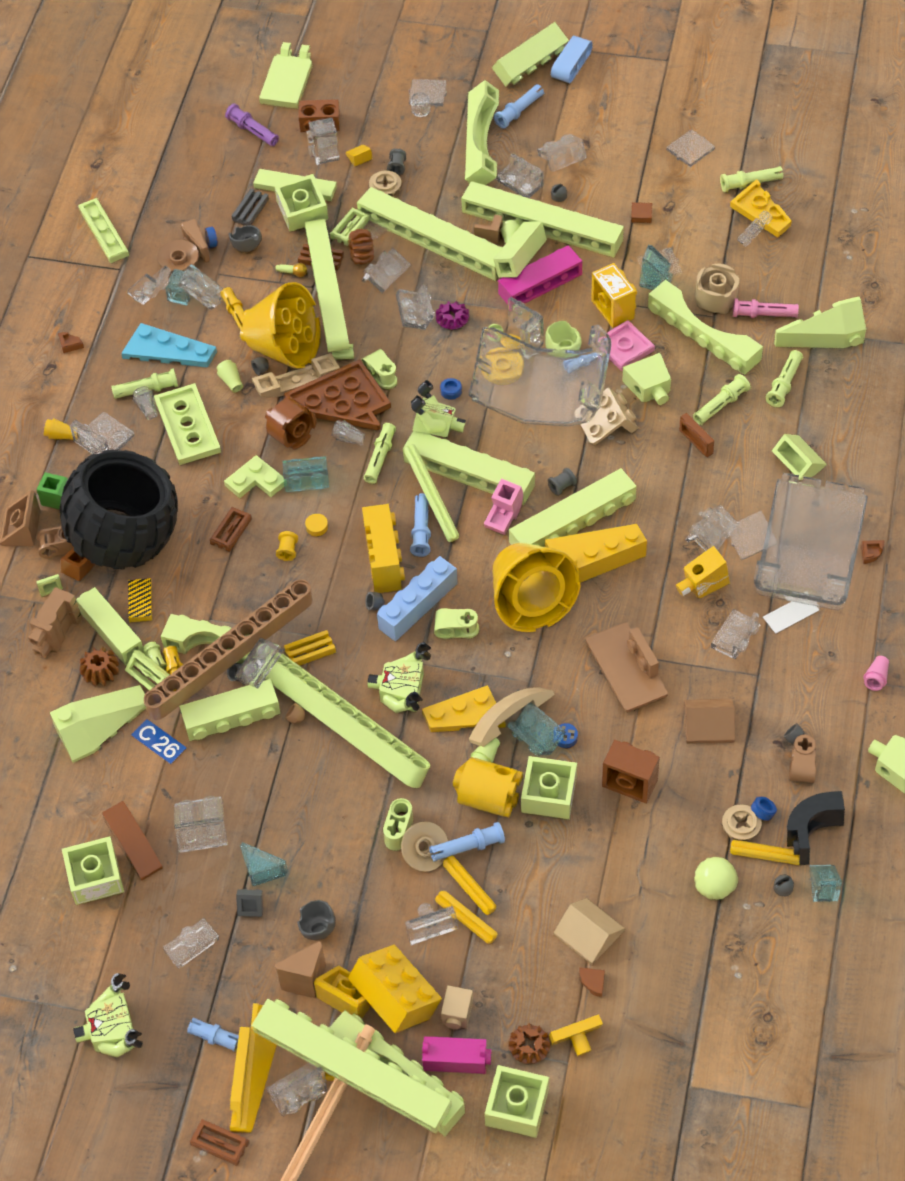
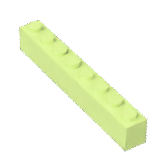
M472 181L461 198L463 213L493 221L494 215L503 216V223L514 220L520 226L523 222L542 221L546 238L613 258L623 242L624 226Z
M372 187L357 202L358 210L370 216L369 222L494 281L498 279L493 258L503 247L490 243L486 239L477 237L466 230H462L449 222H445L432 214L419 210L415 206L404 203L400 199L391 197L383 191Z
M270 999L266 1000L251 1025L255 1033L435 1134L437 1133L452 1106L451 1100L448 1099L449 1095L439 1088L432 1090L426 1087V1082L415 1075H412L411 1078L402 1073L403 1069L392 1062H389L388 1065L379 1060L380 1056L368 1049L363 1052L356 1048L357 1044L351 1039L336 1037L333 1035L335 1032L331 1028L323 1024L320 1027L311 1023L312 1019L302 1012L295 1014L289 1011L290 1007L278 999L275 1002Z

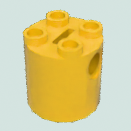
M471 757L457 769L454 776L453 787H455L458 794L457 803L509 818L513 807L517 806L520 794L516 792L517 786L521 785L523 772Z

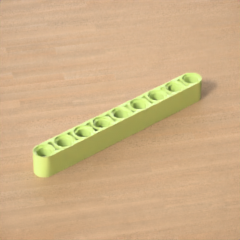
M325 218L304 221L328 352L350 349Z
M275 651L269 653L261 671L264 679H271L272 684L403 783L413 788L421 787L430 768V763L287 656Z

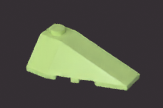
M860 297L838 301L832 304L833 308L821 313L818 310L814 312L813 317L805 321L799 319L776 329L775 347L846 348L863 344L866 326Z
M140 685L71 702L50 712L54 727L73 763L95 753L101 748L100 745L104 741L117 734L119 728L125 723H130L146 709L143 700L145 693Z

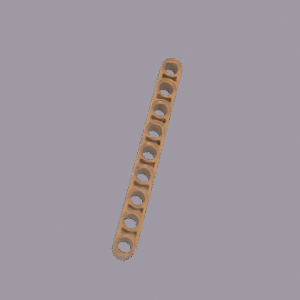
M303 579L292 582L149 690L143 698L147 715L153 720L164 718L310 607L313 599L309 582Z

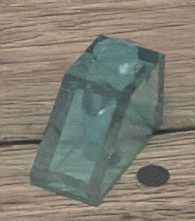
M649 244L642 260L639 286L654 290L665 280L671 283L673 273H670L671 264Z

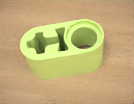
M396 799L391 803L384 824L385 845L390 850L397 851L401 849L403 836L413 823L412 805L406 799ZM400 812H405V813H407V814H405V815H403V816L397 815V814L400 813Z

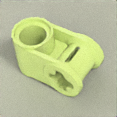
M382 349L361 359L382 389H392L397 385V377L395 376L396 366Z
M442 608L437 610L435 614V636L442 639H469L477 636L479 633L477 613L472 609Z

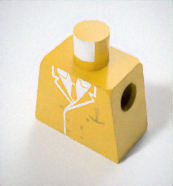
M714 546L683 568L685 579L676 584V588L681 596H685L693 591L697 598H702L730 584L727 562Z

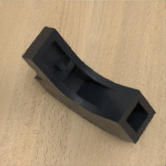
M842 791L824 792L810 796L801 801L792 810L787 823V847H793V854L798 855L799 865H809L810 863L809 836L814 831L823 827L844 826L845 807Z

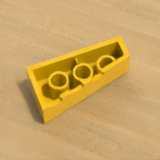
M389 504L362 507L374 592L384 593L402 590L401 581H405L404 568L399 566V562H402L401 550L396 548V544H399L398 531H393V526L396 525L395 513L390 512Z
M632 524L546 539L545 547L558 549L568 554L579 568V583L645 557L647 539L638 525Z

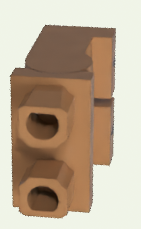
M54 587L39 610L37 619L32 618L30 621L32 632L28 636V640L35 645L32 649L35 655L46 659L51 650L57 653L61 648L60 644L65 639V633L72 623L78 625L83 618L75 595Z

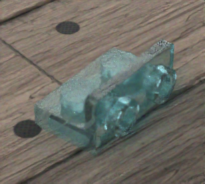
M327 457L284 460L283 477L285 491L293 492L328 488Z
M528 703L517 720L509 722L507 725L512 730L511 734L518 740L525 741L529 745V750L538 756L551 755L566 733L564 729L533 703Z

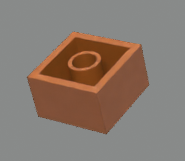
M614 739L603 761L602 787L647 804L658 781L660 757L649 750H641L633 747L628 742H620Z

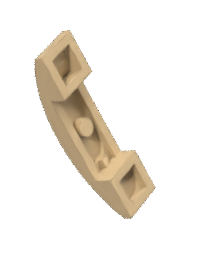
M332 353L312 359V365L278 376H274L270 372L252 378V382L260 396L279 397L340 367Z
M533 687L519 690L506 696L492 706L480 719L470 735V742L484 747L501 734L498 728L499 724L525 705L539 707L554 696V692L541 687Z

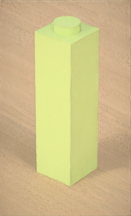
M542 221L523 222L493 258L498 277H517L546 242L547 238Z
M95 587L82 593L76 599L82 616L125 666L128 664L134 651L140 650L143 653L144 649L141 640Z

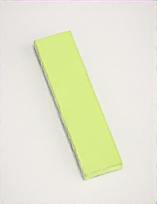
M259 169L253 184L254 188L275 192L274 186L305 176ZM316 179L324 200L332 201L337 183Z
M95 198L78 205L79 211L109 262L113 263L128 257L129 252L98 199Z

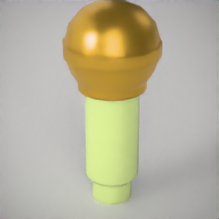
M303 263L296 265L280 264L276 265V271L304 277L307 274V266Z

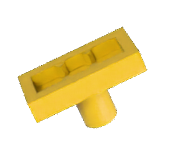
M595 1015L550 1032L549 1039L551 1045L553 1046L571 1039L577 1056L591 1052L592 1050L585 1033L599 1029L603 1025L600 1015Z

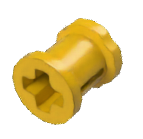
M284 531L278 535L280 542L279 548L276 550V557L278 559L292 561L296 558L294 550L295 544L298 543L299 539L297 534Z

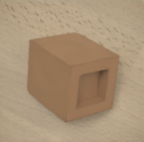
M494 215L491 225L475 224L474 235L498 245L501 237L500 230L503 224V216Z

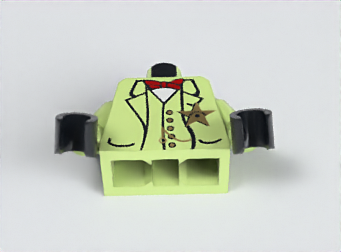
M425 380L418 387V393L425 398L422 399L417 395L411 401V408L416 412L413 431L441 437H448L450 430L463 433L466 420L454 417L456 411L454 407L439 403L436 397L429 393L433 390V385L428 380Z
M422 642L417 645L413 653L406 657L385 663L382 675L369 674L367 687L379 689L380 702L384 703L395 713L407 710L417 712L420 708L418 702L423 700L420 696L424 676L423 662L421 661L422 659L430 660L431 654L427 651L431 647Z
M114 974L111 979V985L90 1008L85 1010L88 1024L73 1028L77 1043L91 1039L96 1052L114 1057H120L133 1049V1047H142V1041L137 1040V1037L141 1036L142 1033L133 1029L124 993H121V990H128L130 988L129 982H122L126 978L125 974Z

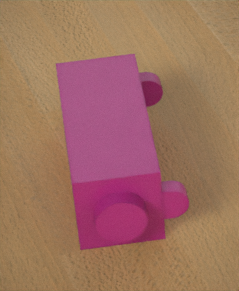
M424 1036L422 1050L424 1071L485 1074L486 1065H491L492 1049H487L486 1039Z

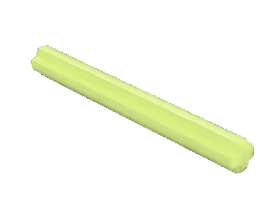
M414 444L406 446L404 453L447 541L453 542L457 540L459 533Z

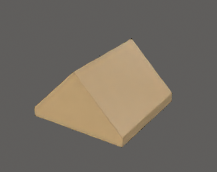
M586 898L570 904L555 929L554 935L593 965L625 931V928Z

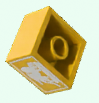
M615 263L592 272L591 301L610 326L615 328L627 320L635 319L637 290L634 284H630L626 279L623 270H619Z

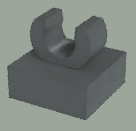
M238 889L236 894L237 916L262 917V890Z

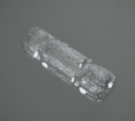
M764 210L759 215L760 218H756L745 230L746 233H742L738 237V241L743 246H748L751 242L750 239H754L764 229L765 223L768 224L773 217L769 212Z

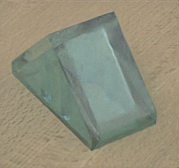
M241 843V853L252 887L287 875L288 869L285 860L246 843Z
M809 865L813 902L838 901L842 880L835 865Z

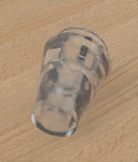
M146 386L136 389L133 392V401L145 415L146 419L151 420L157 417L158 412L153 391Z
M337 420L331 434L338 441L354 443L360 446L366 433L361 432L345 420Z

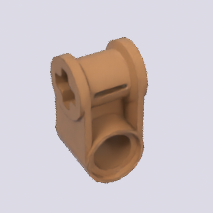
M62 526L42 529L37 533V540L40 542V548L38 549L40 557L53 558L67 554L74 548L71 543L66 541Z
M800 735L795 739L794 748L791 753L789 781L814 783L816 742L809 735Z

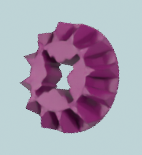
M448 301L445 305L440 304L439 309L436 310L435 318L437 323L443 328L458 329L468 322L469 309H466L465 304L460 305L457 301L455 303ZM450 311L455 314V319L449 314Z

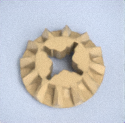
M379 171L372 175L369 180V187L393 196L395 192L400 191V186L402 185L400 176L392 171ZM384 181L388 184L387 187H383Z
M735 805L730 807L723 815V831H726L730 838L733 837L739 841L748 839L750 841L752 837L758 836L762 820L755 815L750 806ZM747 818L746 827L741 826L737 829V821L742 822Z

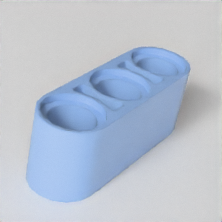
M572 36L553 64L551 77L571 83L589 57L593 42Z

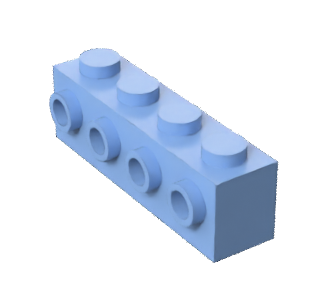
M441 556L434 562L428 563L425 570L419 576L413 577L406 588L398 591L393 600L379 609L377 613L379 630L396 642L458 584L457 568Z

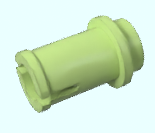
M156 642L145 644L143 654L164 670L167 665L160 653V645L156 644Z

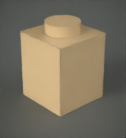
M447 986L441 1011L442 1024L451 1029H467L473 1004V990Z

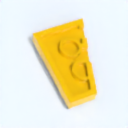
M756 179L730 202V207L778 238L791 227L792 220L779 205L771 200V195L760 187L761 183Z

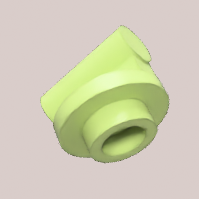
M349 344L350 349L332 352L334 359H354L353 344Z

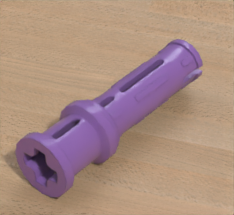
M232 104L228 107L225 113L227 120L237 123L240 129L249 130L270 146L277 144L279 136L252 119V115L249 112L242 111L237 104Z

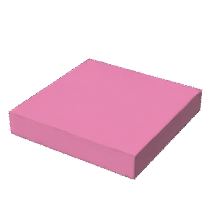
M628 320L595 340V346L603 345L607 353L606 357L621 371L624 366L635 363L655 351V345Z

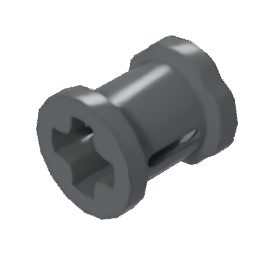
M394 148L389 152L390 162L387 165V171L401 175L405 171L406 152L402 149Z
M564 468L561 474L554 478H548L547 482L550 490L556 496H559L567 487L575 486L577 479L569 468Z

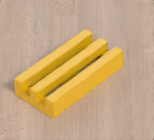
M328 630L284 645L287 657L299 666L336 653V648L332 643ZM328 645L327 647L315 651V649ZM303 653H306L305 655H302V656H299V657H297V658H294L295 656H298V655H301V654H303Z

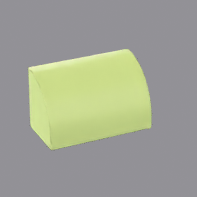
M784 434L772 450L799 480L813 477L826 466V463L799 435Z

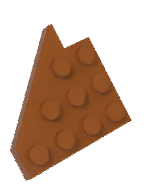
M361 359L284 393V398L291 397L313 412L316 418L373 430L381 429V425L375 415L391 408V402Z

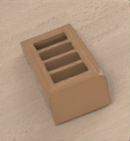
M192 219L182 222L180 225L184 239L193 243L198 249L199 256L205 262H209L208 247L197 220Z

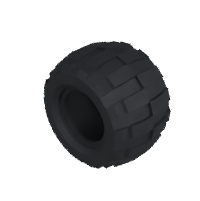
M111 449L103 450L100 454L88 456L78 465L76 470H73L63 489L59 509L61 526L66 541L72 544L73 550L78 555L101 567L106 566L125 570L127 567L137 568L145 565L147 561L154 559L170 540L175 528L178 499L175 485L170 480L171 476L164 468L158 466L156 461L133 451ZM107 510H117L129 516L115 514Z

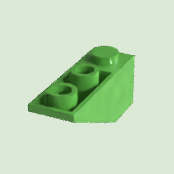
M44 473L36 489L42 506L55 509L60 508L63 489L68 478Z

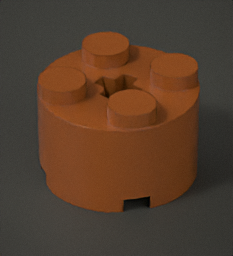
M291 397L284 398L265 414L267 433L287 448L297 449L303 446L311 437L309 434L311 429L316 427L315 414Z

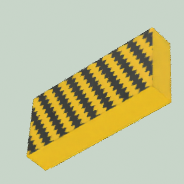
M151 578L128 580L129 622L152 621Z

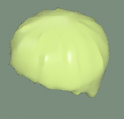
M567 321L554 322L548 326L545 334V346L551 355L557 358H568L579 351L582 339L576 328L571 327Z
M707 858L699 864L695 871V887L697 891L710 900L724 899L736 889L738 875L733 865L725 858Z

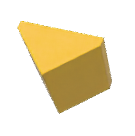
M338 965L315 979L314 986L317 998L342 1013L347 1011L350 1015L356 1014L362 1019L371 1007L348 979L350 972Z

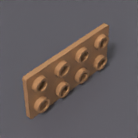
M624 622L586 637V644L626 713L668 696V691L658 676L659 662L638 627L631 629L628 623Z

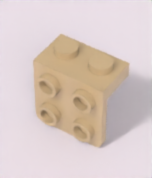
M609 387L585 404L575 414L590 443L593 445L598 444L621 426L630 433L638 429L635 423L636 416L630 409H627L625 397L621 393L616 394Z

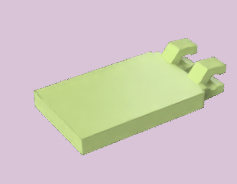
M283 42L280 54L274 56L259 97L260 104L298 109L299 101L302 98L312 69L311 53L308 52L310 50L309 45H302L299 57L291 56V43Z

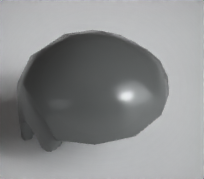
M246 225L241 228L236 227L234 234L229 233V238L236 250L248 253L258 247L262 241V234L254 225Z
M315 900L301 907L300 920L297 921V924L304 938L317 941L325 939L331 934L335 928L336 918L328 902Z

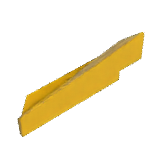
M253 1003L251 1025L263 1005ZM252 1026L251 1029L250 1027H240L230 1099V1110H232L231 1132H252L277 1047L275 1043L255 1033Z

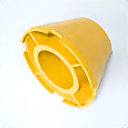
M515 543L503 549L493 564V589L496 612L508 627L516 631L536 632L537 628L554 625L571 610L579 595L581 587L579 583V568L575 561L561 550L527 543Z

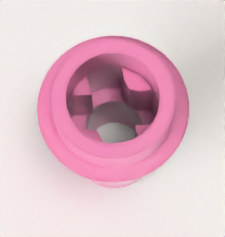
M877 656L863 676L864 684L870 690H881L887 683L889 660L886 657Z

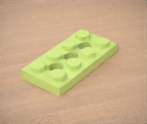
M195 383L154 396L179 465L221 453L220 445ZM178 406L186 407L184 410H176ZM187 421L192 422L190 426L182 425L184 422ZM194 437L199 439L198 441L193 443L188 441L189 439Z

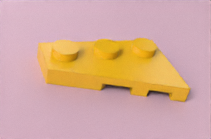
M487 685L422 708V714L430 732L460 731L461 728L475 727L484 714L496 704V701ZM503 721L498 725V728H506V722Z

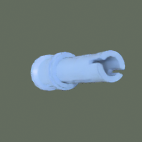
M538 84L534 85L533 88L514 103H508L504 110L496 112L494 114L496 124L501 128H506L510 121L518 119L521 111L544 95L543 89L536 92L541 86Z
M423 493L415 496L414 528L411 530L413 544L410 546V552L418 557H424L430 553V546L428 544V540L431 537V531L428 528L429 502Z
M495 822L491 827L482 830L479 828L474 829L470 835L430 846L429 851L430 853L440 851V853L431 855L432 860L436 862L437 860L474 848L483 850L487 845L497 842L502 844L505 842V836L500 823Z

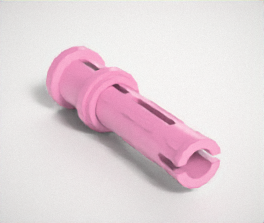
M734 298L733 317L750 316L751 318H757L758 315L797 318L798 304L758 303L756 299H752V301H739L738 298Z

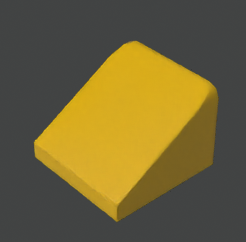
M365 145L345 152L354 166L372 160V150Z

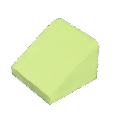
M58 574L36 581L41 597L51 594L54 587L63 589Z

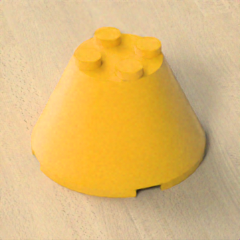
M289 282L283 284L252 308L244 311L243 329L240 331L241 340L246 341L252 350L295 369L305 368V365L312 363V359L316 357L321 337L320 318L315 316L313 306L316 303L312 295L300 283Z

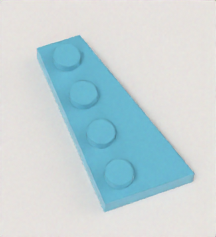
M140 323L121 354L122 359H130V357L140 358V361L155 359L161 360V363L169 364L175 361L180 362L181 365L208 368L217 353V349L215 346Z

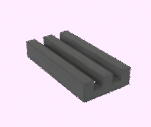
M250 188L232 214V221L243 225H252L268 202L269 195L266 193L262 195L260 191L255 193L254 189ZM258 200H260V201L258 202V204L256 205V207L254 208V210H253V207H254V205L256 204V202H257Z

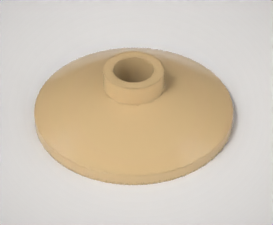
M419 822L412 825L405 832L401 843V851L405 861L409 866L418 871H431L438 868L446 858L434 862L431 855L440 853V851L430 853L429 847L448 842L447 836L438 825L431 822ZM421 842H424L425 849L423 851L419 849V844Z

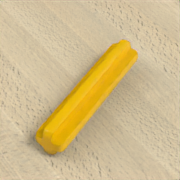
M732 840L730 853L733 855L799 865L798 855L793 854V849Z
M454 856L447 857L443 861L445 869L485 915L493 913L496 910V904Z
M440 891L435 901L487 944L495 941L498 936L495 930L448 892Z

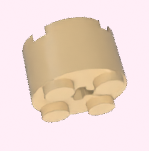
M712 264L707 269L705 267L702 268L697 275L695 298L697 306L710 312L728 313L729 309L734 305V298H738L739 277L734 273L735 270L725 264Z

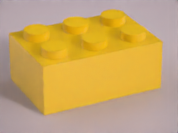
M395 944L359 957L348 976L350 982L394 1033L429 1020L442 1000L440 995Z

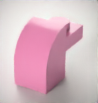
M501 478L491 497L494 505L484 522V526L505 535L513 519L516 520L523 501V490L521 486Z

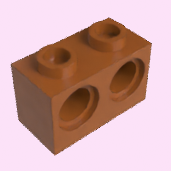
M339 99L300 100V132L340 131Z

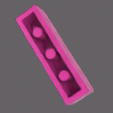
M569 245L558 249L554 253L525 266L517 277H502L499 279L498 294L513 310L581 276L582 260Z

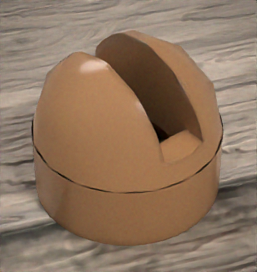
M294 703L287 711L285 719L293 724H299L305 719L306 714L301 706Z

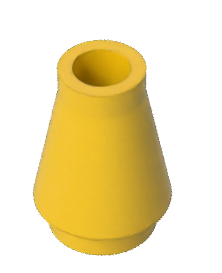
M55 418L46 420L44 436H47L48 439L75 440L77 435L76 427H72Z

